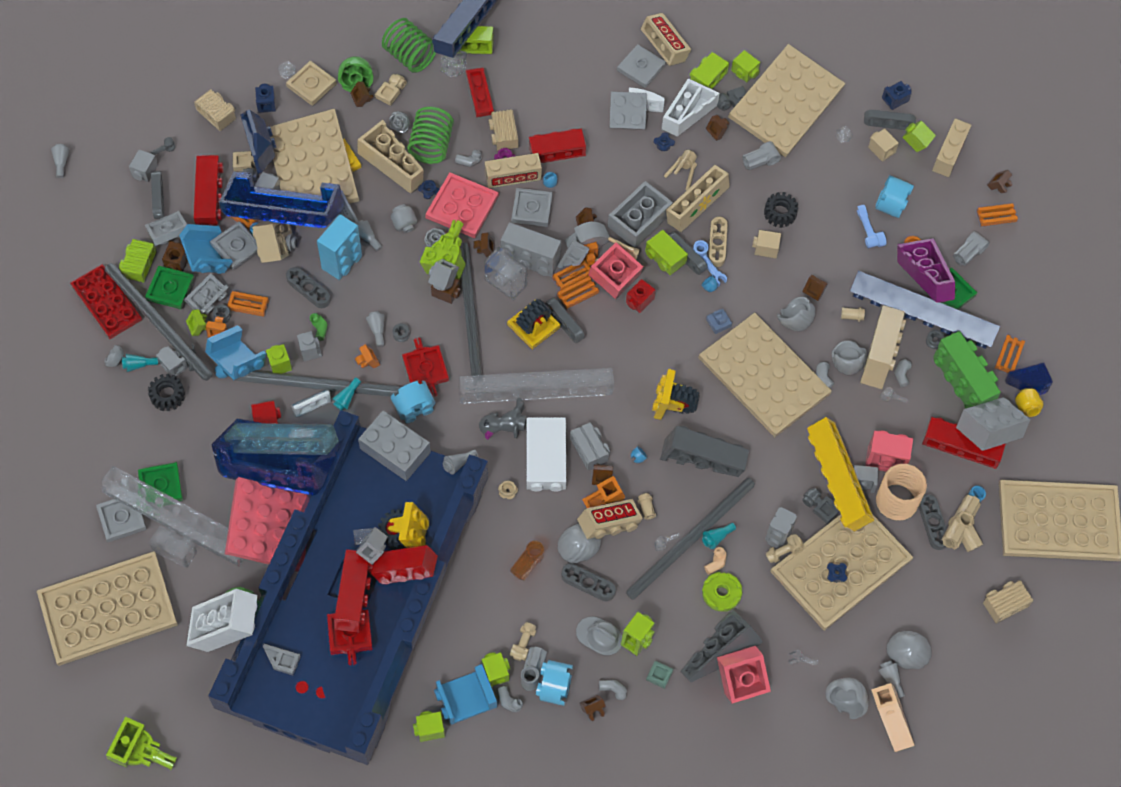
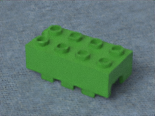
M958 331L940 340L938 349L933 356L936 366L941 368L946 381L951 383L956 396L963 401L965 409L998 399L1001 393L995 384L998 378L993 371H986L984 367L988 363L982 355L976 356L974 351L977 350V347L973 341L967 342L961 332Z

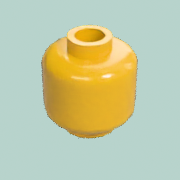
M1022 389L1015 398L1018 410L1028 417L1037 416L1043 408V401L1035 389Z

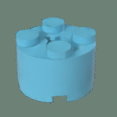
M889 175L878 197L875 209L899 218L902 210L906 208L908 203L906 199L911 194L914 185Z
M418 381L409 383L398 389L399 394L395 396L393 393L391 396L400 419L405 420L406 423L416 420V416L420 414L425 416L434 411L433 406L436 402L425 381H422V384H419Z
M548 660L547 663L543 662L541 675L544 677L542 683H538L536 695L540 696V701L565 706L566 702L562 701V699L568 696L572 675L568 672L569 669L573 670V665Z

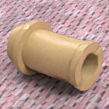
M842 307L841 319L858 320V322L864 320L865 309H861V307L859 309Z
M649 493L640 495L637 502L641 505L644 520L655 518L656 513L652 504V496Z

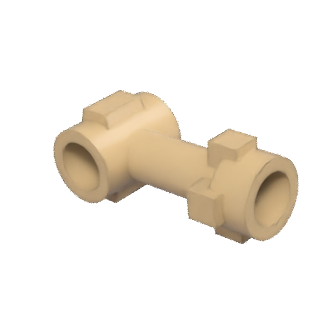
M794 534L787 538L788 544L778 549L770 548V551L766 552L770 563L780 561V556L790 551L792 554L801 553L803 551L801 538Z
M526 622L521 627L520 632L523 634L518 645L514 644L510 652V656L513 659L526 661L529 652L526 646L530 636L534 637L536 634L535 625Z

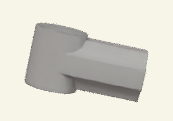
M769 141L761 145L758 150L743 155L742 159L745 168L751 170L764 164L768 166L774 165L780 161L781 155L774 143Z
M974 231L966 239L965 244L954 253L953 257L956 263L960 266H966L977 254H982L990 242Z
M530 647L524 669L521 671V685L527 691L535 690L538 686L542 664L545 662L547 651L542 648ZM527 676H533L535 679L533 681H528L525 678Z

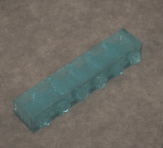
M236 423L223 436L230 453L327 455L339 442L333 424Z

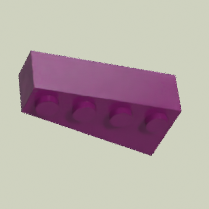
M934 238L897 244L898 264L936 303L955 300V280Z

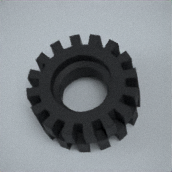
M777 192L776 196L772 194L770 198L768 197L764 208L765 219H769V224L773 222L775 227L779 224V228H783V224H785V227L789 226V223L792 224L798 212L796 199L794 197L791 199L790 194L785 196V192H782V195ZM776 206H783L788 212L780 214L774 208Z
M161 374L160 379L155 377V382H150L151 387H148V395L155 408H160V411H164V408H166L167 411H170L171 407L175 410L177 409L176 405L179 407L182 405L181 401L185 399V391L180 379H177L175 375L170 377V374H166V377ZM170 387L174 390L173 395L170 397L162 398L159 395L160 391L164 388Z

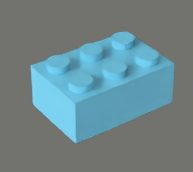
M339 215L317 240L322 269L338 280L346 276L351 266L362 257L358 225L342 215Z

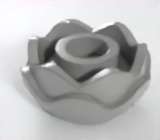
M396 111L389 118L390 127L395 132L405 133L408 130L410 121L405 113Z
M439 228L428 230L424 238L425 244L428 247H432L445 232Z
M114 345L113 349L110 350L108 357L104 360L106 366H117L124 355L121 346Z

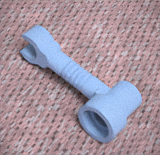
M865 205L857 206V214L868 236L865 238L866 247L886 246V237L883 231L874 233Z
M702 240L696 241L693 250L706 262L707 269L716 279L718 287L720 286L718 279H722L726 283V275L718 271L707 257L708 244Z

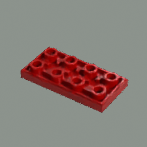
M103 264L70 283L109 339L142 321L141 316L121 288L107 274Z

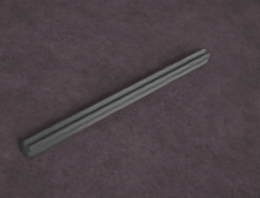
M464 242L461 243L460 248L466 265L461 279L472 387L474 393L483 392L469 248L468 243Z
M109 263L105 267L107 274L177 352L185 358L186 362L203 380H209L212 377V372L114 264Z
M257 371L235 379V381L342 391L352 382ZM361 382L354 392L391 397L393 393L395 396L399 394L398 389L403 386Z
M746 478L627 590L626 594L628 597L634 600L690 548L703 535L704 531H708L754 487V481Z

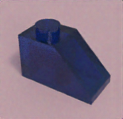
M1045 363L1011 371L1005 379L1006 384L1019 390L1035 389L1039 395L1047 393L1053 383Z

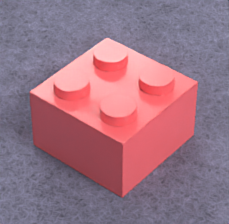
M615 243L591 266L588 275L613 298L617 299L640 276L643 266L618 243Z
M882 430L874 431L868 446L865 466L878 467V470L887 472L894 465L908 464L911 458L913 438L903 434H889Z
M756 646L717 657L724 692L732 704L771 692L764 657Z

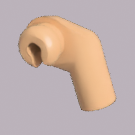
M715 548L713 562L704 566L708 575L725 566L727 554L724 548Z

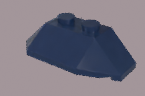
M246 110L240 116L257 173L260 174L274 159L275 153L273 149L277 147L274 138H270L273 137L270 126L266 127L265 120L253 111Z

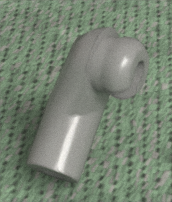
M474 150L472 155L468 157L457 154L455 163L471 167L481 161L482 153L479 150Z
M906 359L899 361L894 371L900 387H905L909 384L905 374L912 367V364Z
M820 362L816 367V375L831 388L834 382L827 377L830 366L827 362Z
M617 680L599 681V691L612 690L616 693V699L624 700L626 698L627 689Z
M507 686L497 689L503 708L511 712L521 710L523 702L520 699L511 698Z

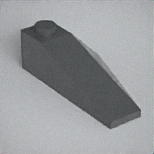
M734 610L716 625L714 635L711 638L705 639L703 649L700 652H696L681 670V673L690 682L718 670L717 657L752 646L758 648L763 642L753 628Z

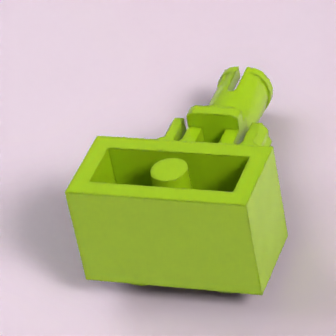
M453 220L448 233L441 235L440 240L435 242L432 247H425L420 264L426 274H429L435 262L444 259L459 267L455 279L460 280L466 265L460 248L462 240L459 238V234L464 225L461 221L457 220L456 222V220Z
M125 716L106 754L107 759L126 768L128 764H144L150 767L151 762H155L172 770L173 763L175 764L177 757L160 751L158 749L160 743L154 741L152 736L145 731V725Z

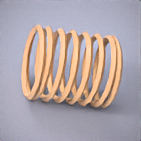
M897 464L889 468L876 495L877 507L883 515L893 520H905L913 516L927 488L926 478L922 471L909 464ZM888 486H904L912 493L914 498L910 500L897 498L891 493Z

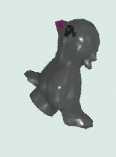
M520 397L517 398L516 407L501 417H498V413H491L481 418L479 429L487 440L498 431L513 432L514 438H517L519 430H525L527 416L522 415L525 409L523 400Z

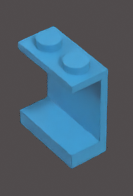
M187 224L179 236L192 272L221 274L225 273L233 263L232 259H221L219 253L210 245V241L222 233L220 226Z
M238 325L207 338L205 350L233 380L264 367L266 358L265 351L254 354L241 341L243 330Z
M482 664L474 667V673L441 685L440 680L436 681L437 689H434L437 701H442L444 706L441 708L445 720L449 719L451 725L497 708V700Z

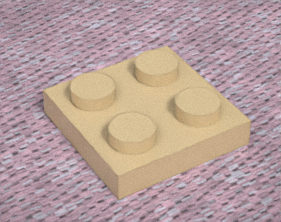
M309 61L286 82V86L312 106L337 84L335 78L312 61Z

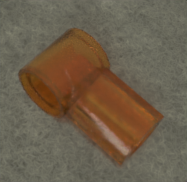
M539 541L528 543L526 550L510 569V572L518 579L525 581L535 566L544 558L543 544ZM532 549H538L540 551V554L532 555L530 551Z

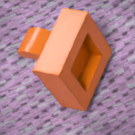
M596 242L584 245L589 248L584 258L589 266H592L598 257V245Z
M216 316L214 322H207L206 331L208 338L227 330V325L223 323V317Z
M364 344L359 348L362 354L355 358L358 365H361L362 368L368 365L376 368L380 365L370 347Z

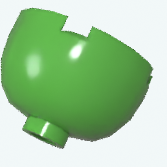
M357 56L345 59L338 69V81L342 88L351 92L357 81L364 82L366 87H370L373 83L371 65L365 59Z

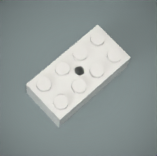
M234 589L192 607L187 646L209 652L251 636L255 628L254 618L257 610V595Z

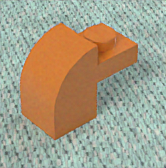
M612 476L597 485L598 491L582 500L586 508L623 501L625 495L615 477Z

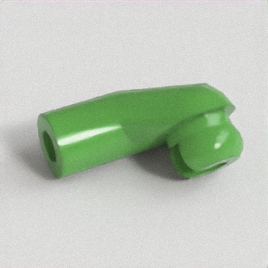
M313 313L309 319L317 329L315 337L323 341L328 324L321 315Z

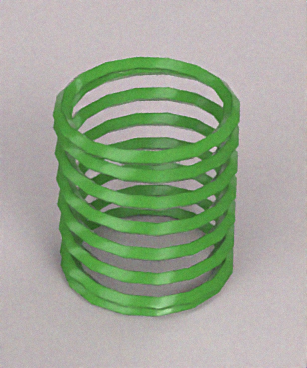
M400 18L394 21L383 35L382 47L391 55H394V58L403 63L405 67H408V70L412 73L425 69L436 55L433 51L430 57L434 45L432 39L424 34L422 30H419L417 26H414L407 18ZM400 21H405L404 23H401L398 26H396L386 38L388 32L394 25H396ZM407 25V27L399 31L398 34L393 38L390 47H387V44L391 36L400 27ZM404 32L403 36L399 39V41L395 43L397 38ZM411 35L410 39H408L406 43L402 46L400 51L397 52L398 48L404 43L407 37ZM415 39L414 43L408 48L406 53L402 55V52L410 45L411 41ZM418 43H420L419 46L415 49V51L411 54V56L408 59H406L407 55H409L415 48V46ZM428 44H430V50L425 59L418 66L412 68L424 56ZM424 48L420 56L413 62L418 52Z
M423 107L415 113V121L407 149L409 154L416 160L435 164L444 161L446 158L454 119L441 108ZM429 109L440 111L444 113L446 116H448L450 122L444 116L438 113L421 111ZM421 115H433V116H437V117L443 119L444 121H446L447 124H448V126L445 125L442 121H439V120H437V119H435V118H430V117H422V118H419V116H421ZM421 120L434 121L436 123L441 124L443 127H439L437 125L430 123H424ZM424 131H425V132L433 133V134H435V135H430V134L424 133ZM421 137L430 138V139H433V140H435V141L427 140V139H424V138H421ZM414 144H417V145H419L420 147H423V148H426V149H440L441 151H438V152H428V151H424V150H421V149L415 147ZM411 147L423 154L437 155L442 153V155L433 158L420 156L413 152Z

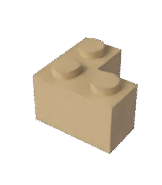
M288 215L269 217L253 226V237L256 239L257 253L261 263L278 261L289 256L285 237L292 233Z

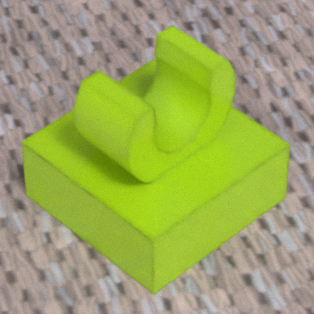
M199 309L192 310L186 320L192 336H199L202 330H206L207 323L204 321L207 315L201 314Z

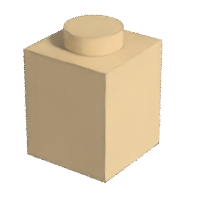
M884 128L880 132L877 131L872 134L868 148L883 162L896 153L899 142Z
M759 230L758 237L754 236L752 246L756 248L755 255L777 258L781 233Z

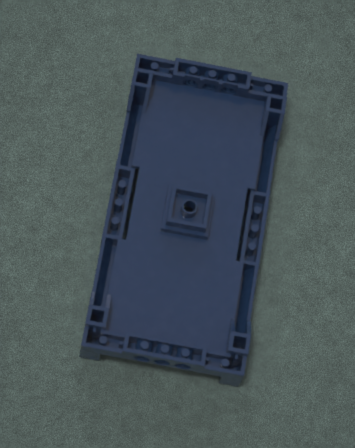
M340 410L325 442L327 452L300 511L294 509L258 587L261 597L255 612L254 631L251 636L240 640L231 660L225 658L208 697L214 709L247 720L257 727L328 753L333 752L368 765L385 729L391 700L438 592L465 523L474 515L482 497L481 493L488 479V461L469 454L465 465L456 473L450 474L443 467L445 455L431 451L410 478L405 481L360 449L358 439L367 428L360 426L359 416ZM405 502H413L429 518V528L426 530L425 535L426 545L438 556L433 577L381 584L368 572L371 584L370 590L365 592V595H368L367 607H363V610L368 609L372 650L357 652V664L353 665V658H351L352 665H348L347 654L331 655L327 619V614H335L346 549L357 551L363 539L374 527L380 529L378 523H382L380 520L382 517L384 519L387 517L385 515L387 512L391 514V510L397 512V509L403 512ZM313 529L317 530L286 600H282ZM384 542V545H386L385 549L383 550L384 552L399 550L396 547L391 548ZM264 644L300 654L301 657L294 676L273 669L263 648ZM300 681L308 684V690L303 694L298 693L296 690V685ZM322 686L325 698L317 697V688Z

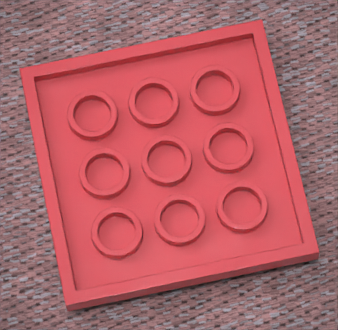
M238 477L235 481L225 554L269 565L294 509L301 510L307 494ZM306 547L297 564L295 571L299 572L300 567L305 559Z

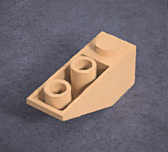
M889 683L872 689L878 711L894 751L898 752L915 746L895 686Z

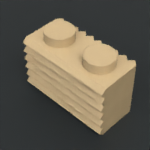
M212 89L194 101L196 110L219 131H222V129L236 119L235 108L232 104L224 102L223 97L218 92L212 91Z
M513 110L492 112L491 119L488 121L490 130L494 132V134H491L492 144L496 145L497 151L501 148H518V135Z
M1010 581L1002 587L1001 591L993 590L986 595L987 598L983 604L996 624L1028 608L1033 602V598H1031L1022 581L1016 583Z

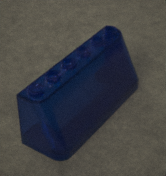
M235 171L219 201L221 211L229 217L315 228H326L342 212L344 206L339 184L322 182L320 186L321 195L254 187L251 173Z
M238 418L211 444L217 470L223 477L233 480L241 477L256 481L262 486L312 496L317 495L322 489L339 451L338 437Z

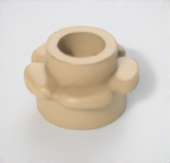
M504 481L498 488L500 491L499 495L503 499H513L518 492L517 486L512 481Z

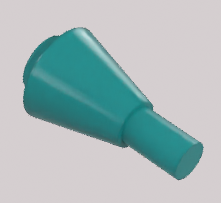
M126 354V357H122V368L126 369L127 372L149 365H158L157 357L145 358Z
M355 377L348 387L332 398L334 401L333 405L339 410H348L355 393L354 391L361 381Z
M731 523L723 528L704 531L702 537L703 544L710 549H714L727 534L736 530L735 524Z

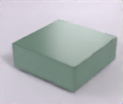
M655 661L646 681L665 689L674 669Z

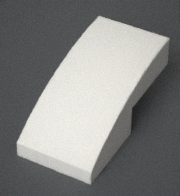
M629 87V92L647 93L646 111L663 112V97L647 90Z

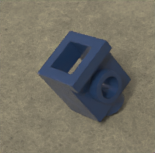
M902 81L890 87L887 86L884 88L882 99L891 110H894L909 102L912 94L911 87L908 84L904 85Z
M264 83L259 87H255L258 113L276 111L273 86Z

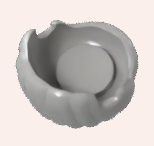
M797 297L785 309H781V315L777 314L778 320L784 327L800 332L807 329L814 321L815 307L809 299Z
M842 341L832 350V362L835 368L845 375H854L866 365L867 350L860 348L853 341Z
M576 524L564 531L558 540L557 549L564 560L571 564H577L580 561L589 560L599 551L601 538L587 539L580 524Z
M913 631L896 633L890 638L886 647L889 658L904 669H921L928 664L932 655L928 640L921 634Z
M847 677L836 679L827 686L825 692L826 699L836 706L840 713L842 711L849 713L850 719H857L866 714L869 701L867 691L861 682Z

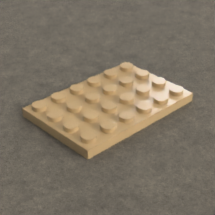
M788 44L733 108L728 118L764 143L773 142L778 152L786 158L843 89L845 83Z
M335 109L270 127L273 137L270 138H274L277 147L273 149L275 153L273 161L277 177L280 181V189L289 221L331 209L326 198L341 190L349 204L360 201Z
M756 313L752 314L700 353L698 357L774 438L832 392Z
M1000 480L999 496L1003 556L1121 561V519L1118 486Z
M839 515L807 540L802 546L803 551L801 553H791L770 571L824 631L913 559L911 554L874 515L873 522L856 531L844 527L840 520L842 516ZM829 563L838 565L844 563L847 566L845 570L847 580L845 582L840 581L836 583L830 582L827 579L829 572L827 565Z
M155 551L37 590L58 666L178 625Z

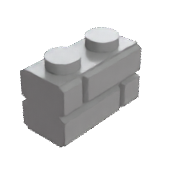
M587 423L570 432V440L587 470L593 469L594 464L602 465L606 463L610 454L608 445L600 440L601 433L597 427L594 428L591 423Z
M779 507L769 525L765 538L770 546L780 548L785 545L787 538L793 530L797 518L796 514L783 507Z

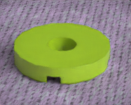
M716 572L710 575L704 582L702 589L703 599L713 610L720 612L730 611L741 600L742 585L732 574ZM723 587L728 591V594L721 596L717 593V589Z

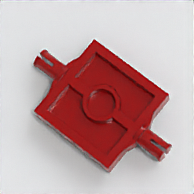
M418 337V342L417 338L413 340L416 349L402 354L410 383L418 381L419 384H422V381H425L432 396L434 393V397H436L438 393L435 385L449 381L439 345L423 347L421 338Z
M368 609L362 611L366 612L365 623L360 625L359 632L334 630L335 614H327L331 655L347 654L348 665H352L351 658H353V665L357 664V652L372 650Z

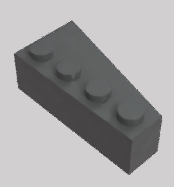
M676 426L664 440L660 460L667 461V458L677 460L676 464L692 463L699 469L711 467L713 472L739 477L745 471L749 450L739 444L727 443L721 438L709 437L703 432L691 431L685 426Z

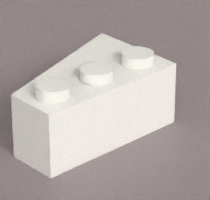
M687 79L663 117L662 130L678 137L717 106L720 93Z

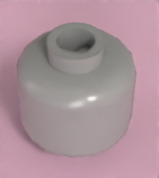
M405 204L395 207L390 216L397 231H404V233L414 230L417 218L412 207Z

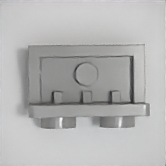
M210 273L184 301L193 310L199 309L201 314L204 312L208 314L215 307L213 303L217 299L221 301L228 294L225 290L229 286L227 284L224 286Z

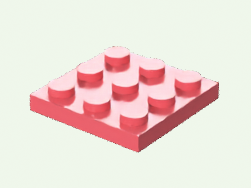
M449 172L427 210L425 218L448 228L451 227L453 220H456V222L459 220L464 224L460 233L476 238L499 197V192Z

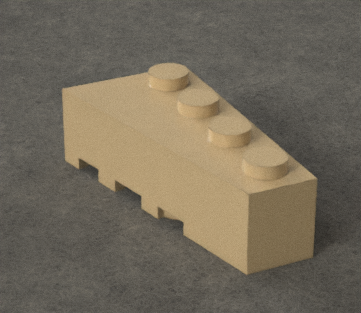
M383 120L358 139V154L410 194L423 183V168L411 154H408L405 146L399 143L395 138V134L386 127V123Z
M882 306L860 383L879 389L883 388L888 371H893L896 360L892 358L897 356L899 346H896V343L900 344L903 335L900 330L903 331L906 320L903 319L905 311Z

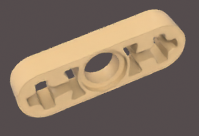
M715 217L711 221L708 258L715 267H721L726 257L727 221L723 217ZM717 224L721 226L720 233L717 232ZM721 239L723 244L715 245L713 240ZM716 251H719V260H715Z

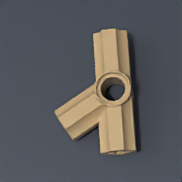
M966 495L955 515L949 519V526L942 537L943 545L947 548L955 550L962 541L967 552H970L983 545L973 526L974 517L981 506L980 500L977 497Z

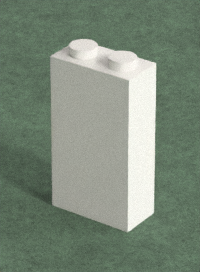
M527 418V489L535 492L541 490H551L554 492L566 490V418Z

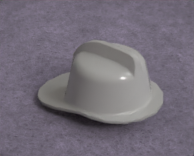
M587 617L578 623L576 636L588 648L602 655H613L621 648L622 635L611 623L597 617Z

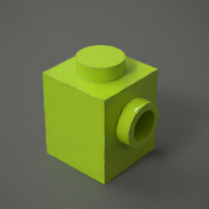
M744 50L733 60L731 71L738 78L748 82L759 74L760 61Z
M919 121L915 124L911 123L905 129L907 132L902 138L916 152L927 148L936 135L922 121Z
M284 344L274 345L266 350L273 373L283 374L292 371Z
M495 652L485 655L482 659V665L491 687L508 682L509 673L507 670H510L507 658L503 659L501 653L496 654Z
M431 711L420 713V716H416L417 723L413 724L414 734L419 736L420 742L445 737L441 712L432 713Z

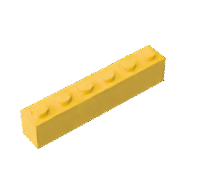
M825 417L807 428L809 432L808 439L815 447L816 451L814 454L822 465L821 472L828 480L827 487L835 498L834 505L841 513L842 517H840L842 524L844 527L856 531L873 522L874 517L835 422Z

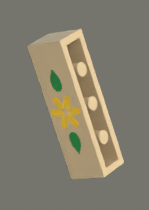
M714 165L666 210L668 224L680 232L687 228L730 187L729 173Z

